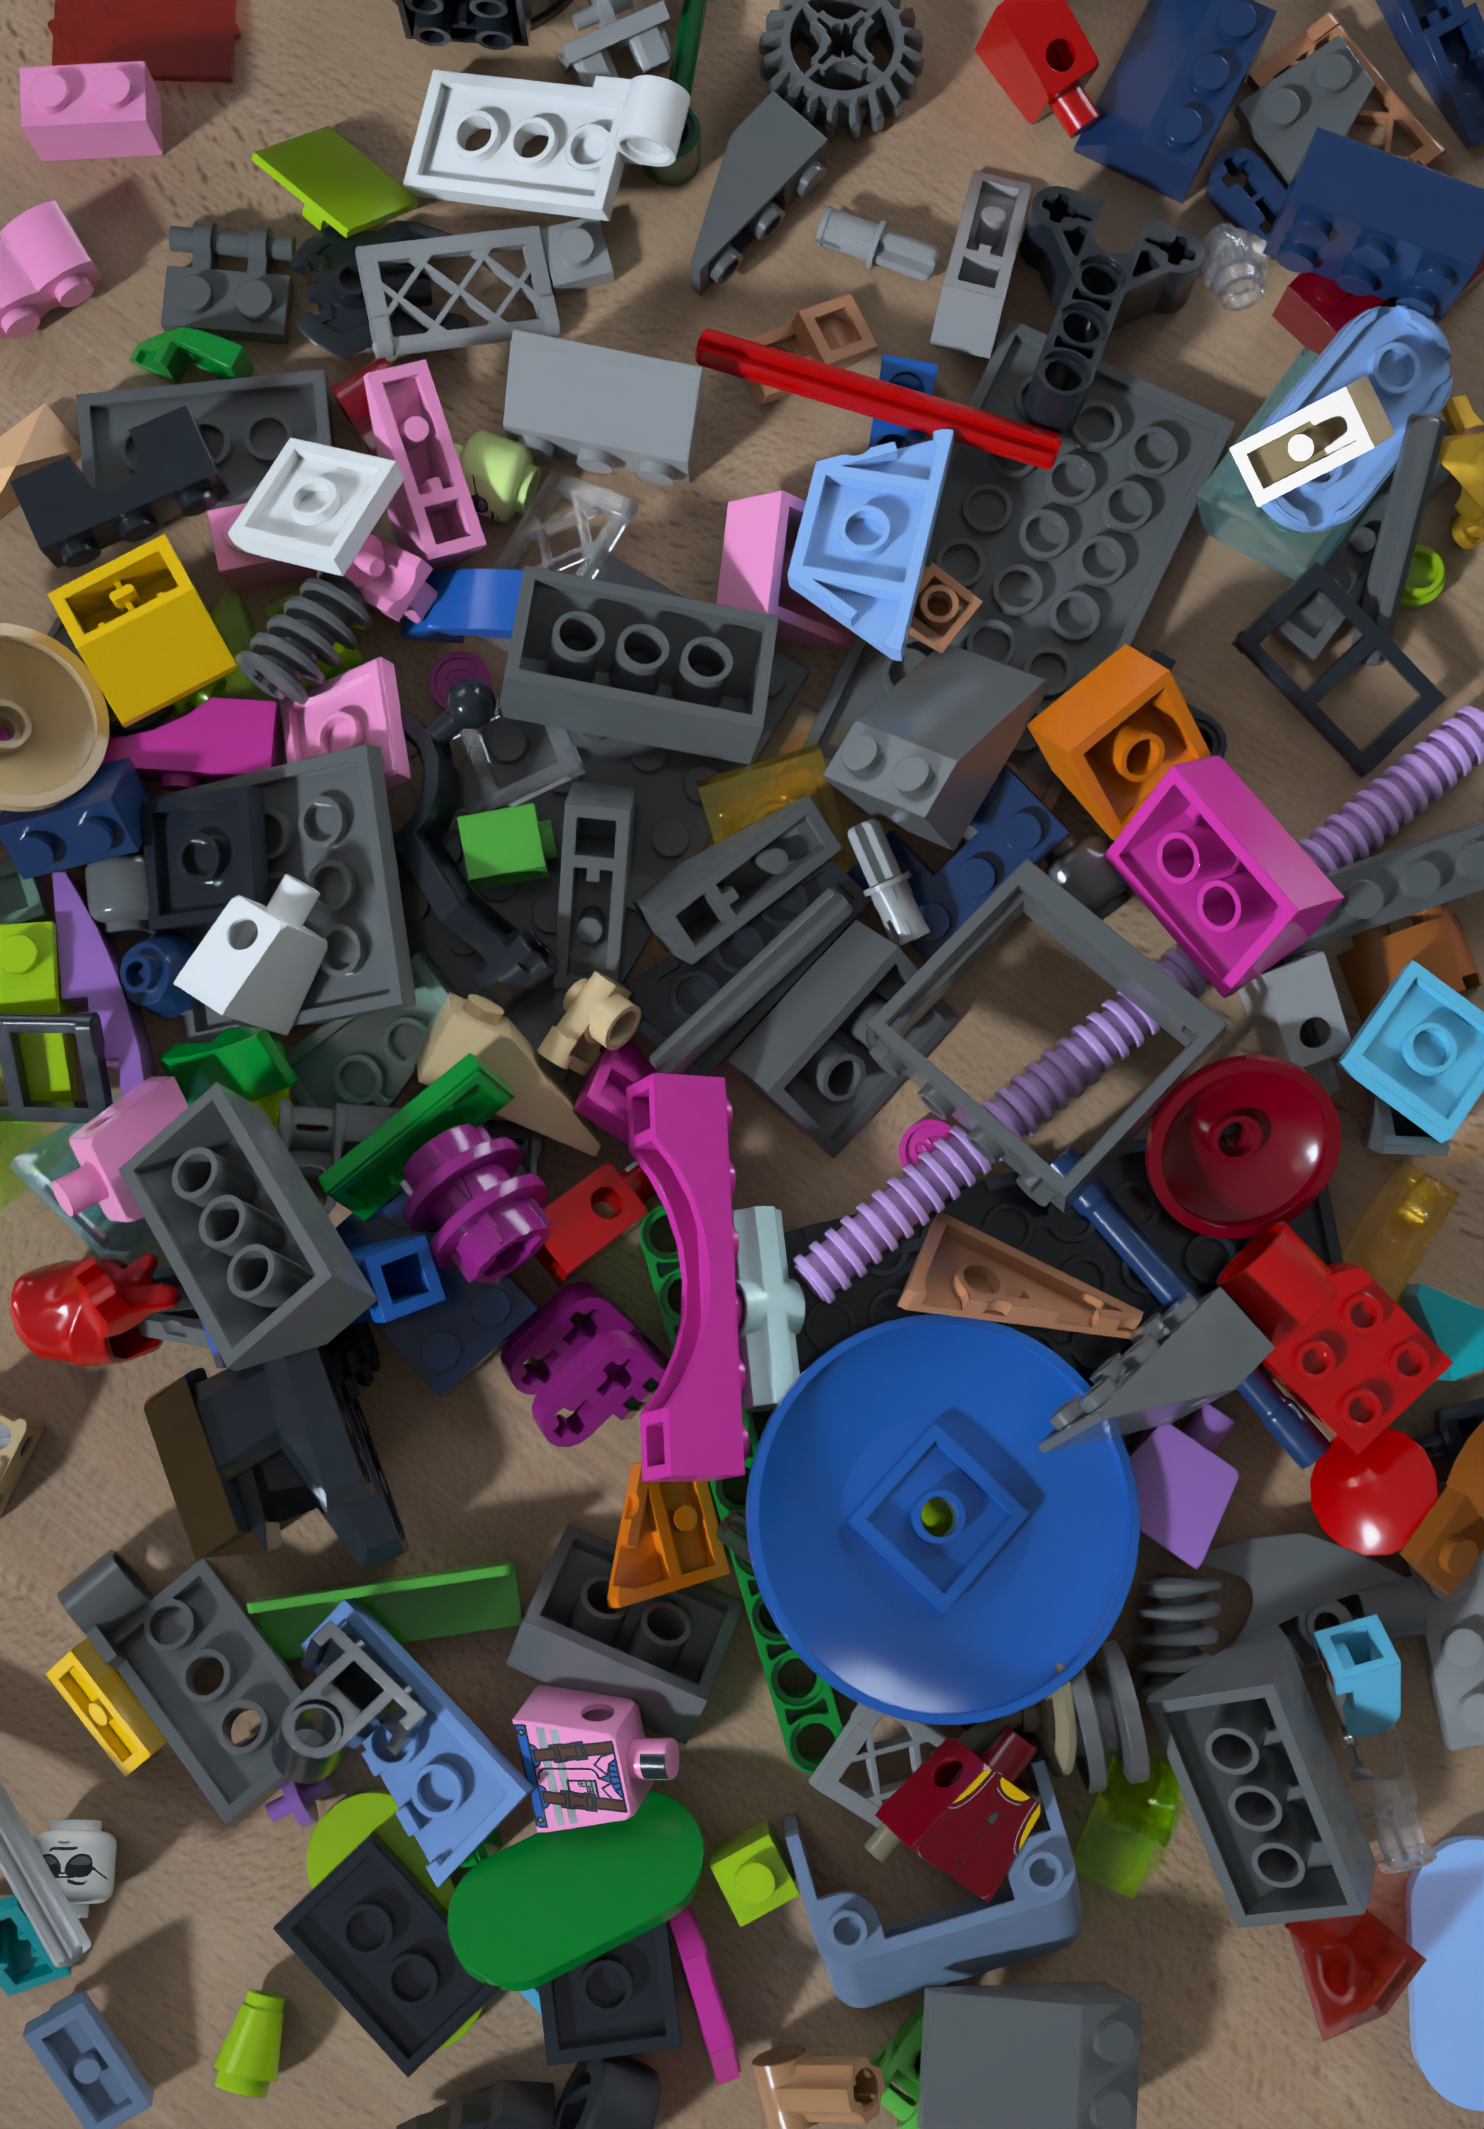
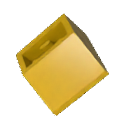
M165 534L47 593L77 651L124 728L239 669Z

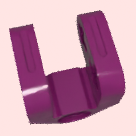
M579 1281L568 1284L559 1290L540 1308L541 1310L509 1338L502 1349L500 1358L504 1371L518 1391L524 1394L536 1395L532 1405L533 1418L548 1442L557 1447H571L580 1444L590 1437L612 1414L621 1421L632 1419L646 1406L657 1390L670 1361L627 1313L602 1290L589 1282ZM577 1311L584 1315L589 1314L581 1323L576 1319L570 1320ZM531 1356L537 1360L543 1359L535 1367L528 1363L523 1364ZM563 1408L571 1412L574 1411L567 1418L560 1414L556 1415Z

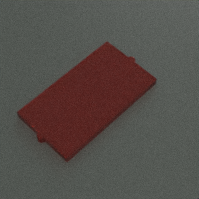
M55 0L54 19L48 22V28L53 35L52 66L145 61L154 81L233 83L235 41L241 38V32L236 24L237 0Z

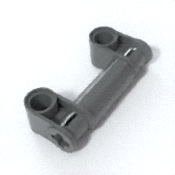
M280 1098L277 1133L303 1176L313 1178L320 1183L319 1176L402 1108L354 1105L336 1102L333 1108L293 1106L291 1099ZM488 1119L484 1122L482 1126L492 1139L505 1137L518 1143L517 1146L521 1150L522 1161L512 1178L527 1174L536 1176L540 1162L542 1134L512 1121ZM296 1128L324 1129L326 1132L300 1131ZM325 1193L322 1207L328 1216L335 1207L336 1200Z

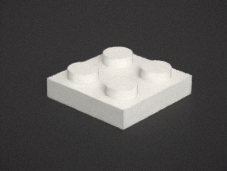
M290 437L230 528L228 535L238 551L344 576L404 481V476L396 461Z

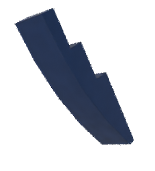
M1375 0L1404 55L1431 99L1464 146L1468 149L1484 141V21L1476 2L1465 8L1462 0Z

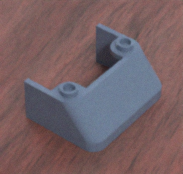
M1038 1751L1026 1766L1035 1800L1040 1803V1817L1044 1829L1030 1833L1007 1872L1011 1887L996 1891L989 1903L980 1897H976L881 1926L875 1906L864 1895L850 1890L837 1891L823 1896L819 1895L797 1815L792 1813L783 1816L785 1838L813 1936L831 1987L842 2002L855 2008L873 2007L925 1991L926 1987H939L1064 1949L1078 1938L1084 1923V1912L1075 1862L1046 1764Z

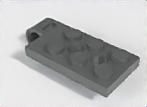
M110 1549L57 1593L68 1615L86 1634L105 1663L118 1670L226 1825L235 1828L290 1781L274 1765L271 1749L284 1711L304 1690V1687L251 1615L248 1614V1611L212 1562L205 1558L197 1561L154 1597L129 1563L116 1551ZM219 1660L224 1668V1678L221 1685L211 1694L200 1695L195 1687V1676L198 1669L207 1661ZM255 1710L261 1720L260 1733L251 1744L237 1747L231 1737L233 1722L241 1713ZM302 1729L295 1732L300 1742L306 1746L317 1748L326 1745L323 1737L314 1730Z

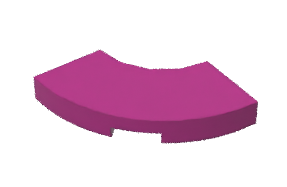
M690 1902L682 1912L667 1922L699 2030L717 2084L721 2085L739 2078V2072L742 2071L736 2043L719 1994L708 1950Z

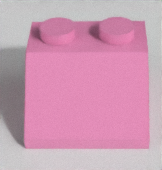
M783 490L729 501L716 604L778 616L776 643L849 650L855 639V633L789 587L787 574L806 501Z

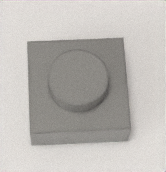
M581 218L540 229L545 259L555 296L615 282L600 220Z

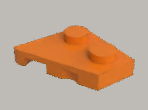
M642 1461L632 1463L607 1594L609 1608L625 1607L730 1574L708 1482H642Z

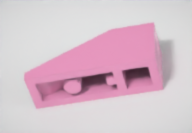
M426 359L366 373L363 378L377 455L380 458L396 461L404 476V481L387 506L388 516L399 548L422 558L433 570L466 561L487 544Z

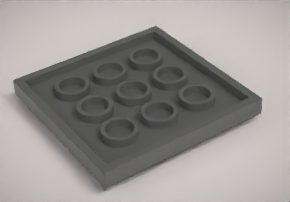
M363 744L153 797L154 800L241 786L262 788L270 900L285 874L302 881L320 892L321 894L303 926L326 939L328 949L291 1029L416 1005L381 748L379 746ZM213 925L172 931L185 935L198 947ZM199 1000L187 1013L183 1014L186 1043H211L227 1028L257 1027L222 1016Z

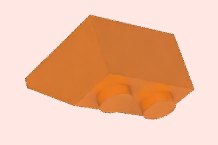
M1126 643L1027 724L1051 770L1114 841L1172 765L1212 757L1170 670Z

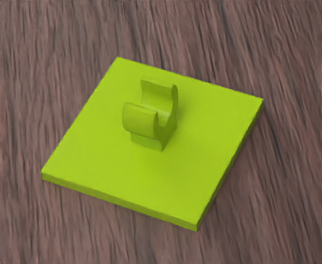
M330 126L255 151L251 158L254 163L305 204L302 211V216L320 231L325 228L327 222L345 238L415 210L420 203V200L411 196L403 186Z

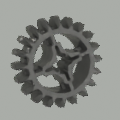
M780 0L779 10H770L766 17L767 32H763V36L759 40V53L763 57L760 60L759 72L763 81L769 82L767 84V96L774 91L814 128L817 124L825 126V137L829 142L835 138L837 128H847L848 135L854 142L860 137L862 124H866L878 134L884 126V115L898 120V117L903 113V100L911 101L914 98L918 84L916 79L922 75L924 58L919 52L922 51L924 39L921 30L914 29L916 16L913 8L900 9L901 0ZM877 38L884 45L890 58V63L883 73L874 65L875 57L870 54L872 43ZM800 39L809 46L808 54L812 57L810 69L805 74L801 72L792 55Z

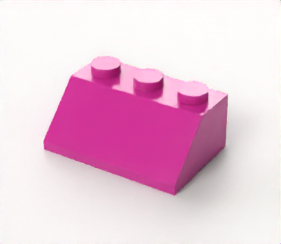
M1220 755L1172 765L1104 854L1105 858L1223 998L1232 996L1306 942L1344 898L1340 891Z

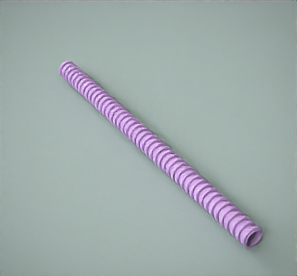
M1464 705L1455 712V718L1449 717L1441 724L1440 730L1435 729L1427 735L1426 742L1420 741L1412 748L1411 754L1406 753L1398 759L1397 766L1391 765L1383 772L1382 778H1375L1370 782L1368 790H1361L1353 797V802H1346L1339 808V815H1330L1324 820V827L1317 826L1309 833V839L1303 838L1297 844L1323 873L1368 858L1369 850L1376 851L1384 845V838L1390 839L1399 831V826L1405 827L1413 821V814H1421L1428 808V802L1434 803L1442 796L1443 790L1448 791L1455 786L1457 778H1464L1472 771V766L1477 767L1484 762V712L1472 706ZM1176 943L1177 951L1168 949L1161 955V964L1153 963L1194 997L1199 998L1205 993V984L1213 985ZM1117 991L1116 1001L1107 999L1101 1004L1102 1013L1099 1014L1093 1011L1086 1017L1087 1025L1085 1027L1077 1024L1070 1030L1072 1036L1070 1039L1061 1037L1055 1042L1056 1051L1053 1052L1049 1049L1044 1051L1040 1055L1042 1062L1039 1065L1031 1062L1025 1067L1027 1075L1024 1077L1018 1074L1010 1080V1089L1007 1090L1001 1087L994 1093L996 1100L993 1103L985 1100L980 1105L1022 1141L1021 1137L1024 1134L1031 1137L1038 1132L1037 1123H1049L1054 1118L1052 1113L1054 1109L1063 1111L1069 1106L1067 1098L1070 1096L1075 1099L1079 1098L1084 1093V1084L1090 1086L1096 1084L1099 1081L1098 1073L1100 1071L1107 1074L1114 1069V1059L1120 1061L1126 1059L1130 1055V1046L1139 1048L1145 1043V1034L1155 1035L1160 1030V1025ZM957 1125L952 1127L948 1131L950 1138L947 1141L942 1138L933 1143L935 1150L931 1154L923 1151L918 1155V1165L915 1167L911 1164L906 1165L902 1169L904 1176L901 1179L893 1176L886 1182L888 1189L884 1193L877 1189L871 1194L872 1203L867 1205L861 1202L855 1208L858 1213L855 1217L851 1218L848 1215L840 1220L842 1227L838 1231L830 1228L824 1233L827 1240L822 1244L814 1241L809 1245L811 1251L809 1255L804 1257L798 1254L793 1259L796 1272L821 1301L825 1300L828 1304L832 1303L836 1299L834 1292L838 1288L846 1291L852 1286L850 1278L855 1274L861 1278L868 1273L865 1267L868 1263L879 1264L883 1260L881 1253L885 1249L893 1252L899 1247L897 1239L901 1236L909 1239L914 1235L912 1227L915 1224L926 1225L930 1221L928 1214L932 1210L940 1213L946 1208L944 1200L947 1198L956 1200L961 1196L959 1189L961 1186L965 1185L970 1188L977 1182L975 1175L978 1172L986 1175L992 1170L990 1161L984 1158L967 1140L966 1136L970 1131L966 1127L960 1128Z

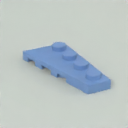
M357 1598L345 1599L307 1638L301 1647L305 1653L311 1637L331 1620L344 1633L351 1632L358 1636L369 1648L373 1661L392 1679L399 1678L406 1682L419 1697L421 1707L427 1712V1715L415 1738L397 1756L386 1748L392 1734L382 1725L362 1743L366 1751L361 1754L374 1777L380 1774L399 1808L395 1814L408 1837L414 1834L430 1862L426 1869L438 1888L456 1872L529 1795L534 1787ZM320 1665L314 1669L317 1676L325 1671Z

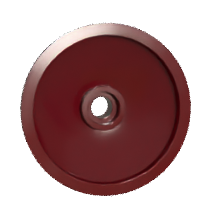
M1260 1054L1239 1055L1221 1059L1197 1070L1184 1079L1158 1109L1150 1126L1146 1141L1145 1163L1147 1175L1163 1207L1174 1219L1189 1229L1203 1235L1225 1239L1257 1236L1277 1222L1285 1221L1289 1223L1307 1210L1323 1192L1333 1175L1339 1158L1341 1147L1340 1120L1334 1103L1326 1090L1310 1073L1295 1063L1282 1058ZM1238 1122L1234 1132L1228 1135H1221L1222 1130L1226 1126Z

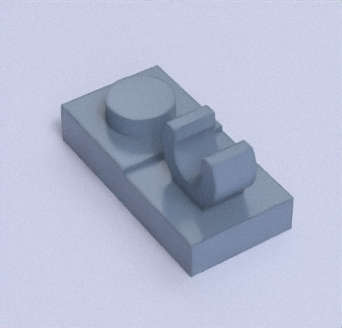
M85 1990L80 1993L78 1991L73 1992L52 2004L49 2011L26 2023L23 2033L24 2039L85 2129H113L152 2106L154 2091L121 2041H118Z

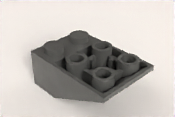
M1221 1287L1198 1300L1191 1293H1188L1172 1305L1163 1315L1157 1312L1141 1324L1129 1337L1134 1345L1123 1355L1117 1352L1100 1365L1089 1377L1094 1385L1082 1397L1079 1393H1076L1052 1413L1048 1420L1055 1428L1037 1447L1043 1453H1048L1171 1424L1237 1389L1275 1347Z

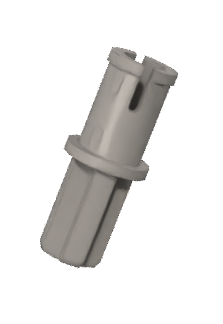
M829 205L826 207L820 221L815 244L834 251L837 250L865 261V268L872 270L874 265L877 264L921 281H928L933 276L940 252L936 246L887 229L888 222L881 219L879 224L849 215Z
M869 819L851 827L848 830V838L870 887L862 892L864 897L871 896L889 940L900 946L928 934L930 929L918 908L907 880L912 875L910 871L901 873L880 822L876 819Z

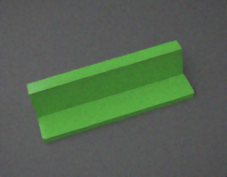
M516 1557L261 1595L247 1603L248 1614L258 1613L260 1629L284 1661L304 1657L305 1653L301 1645L345 1599L357 1598L399 1644L520 1626L524 1619Z

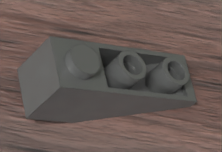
M774 91L730 135L691 259L692 288L700 296L714 282L718 285L725 283L740 266L743 259L742 253L757 238L761 242L767 240L782 223L785 217L784 210L799 195L803 199L809 197L819 187L827 174L826 156L828 139Z

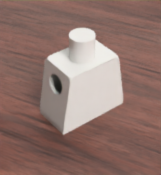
M285 874L267 906L240 895L232 898L180 971L173 984L222 1016L287 1036L328 949L326 939L303 926L321 893L302 881Z

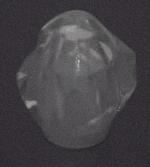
M1230 222L1216 225L1201 240L1205 256L1198 277L1214 294L1221 308L1228 311L1247 309L1260 301L1266 292L1265 279L1269 273L1271 257L1262 253L1267 241L1245 229L1236 228Z

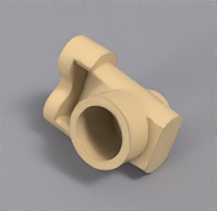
M596 971L589 980L585 978L578 980L565 995L563 1001V1009L566 1011L565 1015L557 1026L551 1027L537 1052L563 1069L567 1070L570 1068L580 1075L587 1076L601 1054V1050H599L601 1045L609 1050H616L627 1043L635 1033L641 1019V1010L637 1005L628 1000L632 992L612 978Z

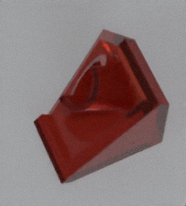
M1366 1909L1364 1915L1289 1922L1284 1925L1290 1931L1323 2041L1386 2015L1427 1961L1408 1941L1369 1909Z

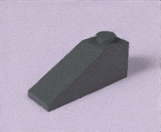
M573 781L564 809L555 952L559 964L556 965L558 972L554 975L553 987L570 989L580 979L585 978L589 980L595 971L619 983L633 849L637 787Z
M804 795L682 862L632 900V902L663 949L693 965L839 852L842 847L811 797Z

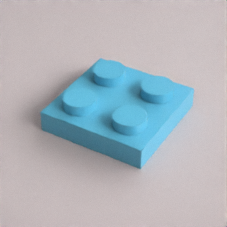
M1411 960L1402 967L1335 1065L1442 1144L1454 1136L1484 1091V1012L1420 964Z

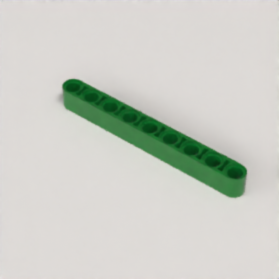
M660 1205L645 1216L639 1232L641 1246L673 1353L681 1314H678L669 1303V1292L674 1283L681 1279L678 1251L664 1253L656 1249L652 1243L651 1232L653 1226L658 1220L668 1217L664 1206ZM742 1405V1423L749 1436V1453L745 1461V1467L751 1468L759 1438L750 1410H743ZM723 1479L709 1481L787 1753L792 1763L801 1771L813 1774L843 1730L831 1686L816 1673L810 1685L802 1690H790L780 1683L778 1673L782 1665L791 1659L800 1657L793 1651L778 1628L765 1623L759 1614L763 1598L755 1580L752 1564L741 1552L742 1541L747 1536L746 1501L738 1502L727 1496L723 1489ZM811 1723L826 1725L834 1735L828 1749L819 1754H810L803 1751L796 1742L798 1733L803 1727Z

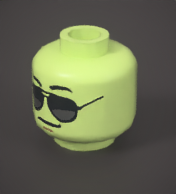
M486 430L475 432L464 446L457 443L454 444L477 515L499 523H506L517 513L525 515L528 512L535 498L541 476V468L533 465V455L529 449L519 442Z

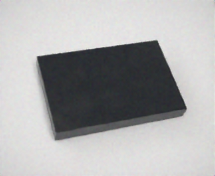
M375 1830L360 1842L273 1927L276 1933L407 2078L500 1989V1986L490 1985L485 1981L484 1983L478 1981L464 1970L455 1955L449 1939L447 1909Z

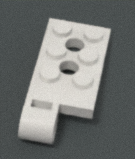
M433 70L403 186L414 197L610 221L624 163L663 167L675 162L691 97L679 84L653 75H640L633 79L596 75L593 87ZM486 128L492 130L491 137L484 147L476 151L465 150L466 141L469 136L475 134L479 129ZM538 135L549 137L548 144L542 153L532 158L521 156L522 148L526 142Z

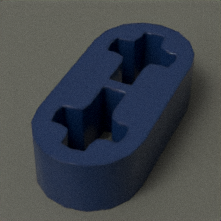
M1231 147L1222 151L1215 158L1205 183L1206 194L1211 204L1252 254L1265 260H1276V258L1262 254L1270 233L1265 235L1261 231V227L1265 219L1271 224L1275 222L1287 190L1264 161L1252 150L1243 147ZM1227 172L1233 177L1241 173L1246 175L1248 179L1244 188L1239 184H1234L1228 188L1223 183Z

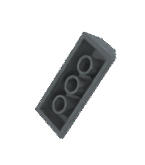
M524 565L497 716L750 765L764 727L779 617Z
M218 1082L118 1169L227 1368L238 1371L326 1345L378 1300L265 1111Z
M1288 1639L1224 1649L1149 1695L1146 1706L1237 1927L1243 1928L1364 1915L1377 1863Z

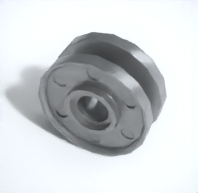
M1114 1640L1103 1642L1096 1652L1097 1675L1087 1677L1084 1668H1082L1070 1679L1077 1726L1076 1764L1085 1789L1089 1794L1106 1790L1108 1757H1117L1124 1775L1131 1784L1148 1781L1150 1777L1149 1755L1139 1704L1125 1658L1118 1643Z

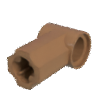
M793 2044L767 2050L752 2060L766 2129H806L819 2122L866 2124L880 2114V2101L885 2092L884 2080L880 2067L873 2066L866 2056H811L810 2048L807 2045Z

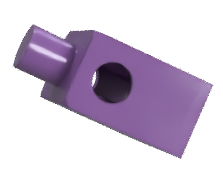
M1209 1404L1197 1409L1182 1431L1171 1424L1141 1430L1126 1446L1137 1486L1140 1532L1195 1569H1198L1204 1560L1240 1475L1236 1468L1215 1455L1235 1422Z

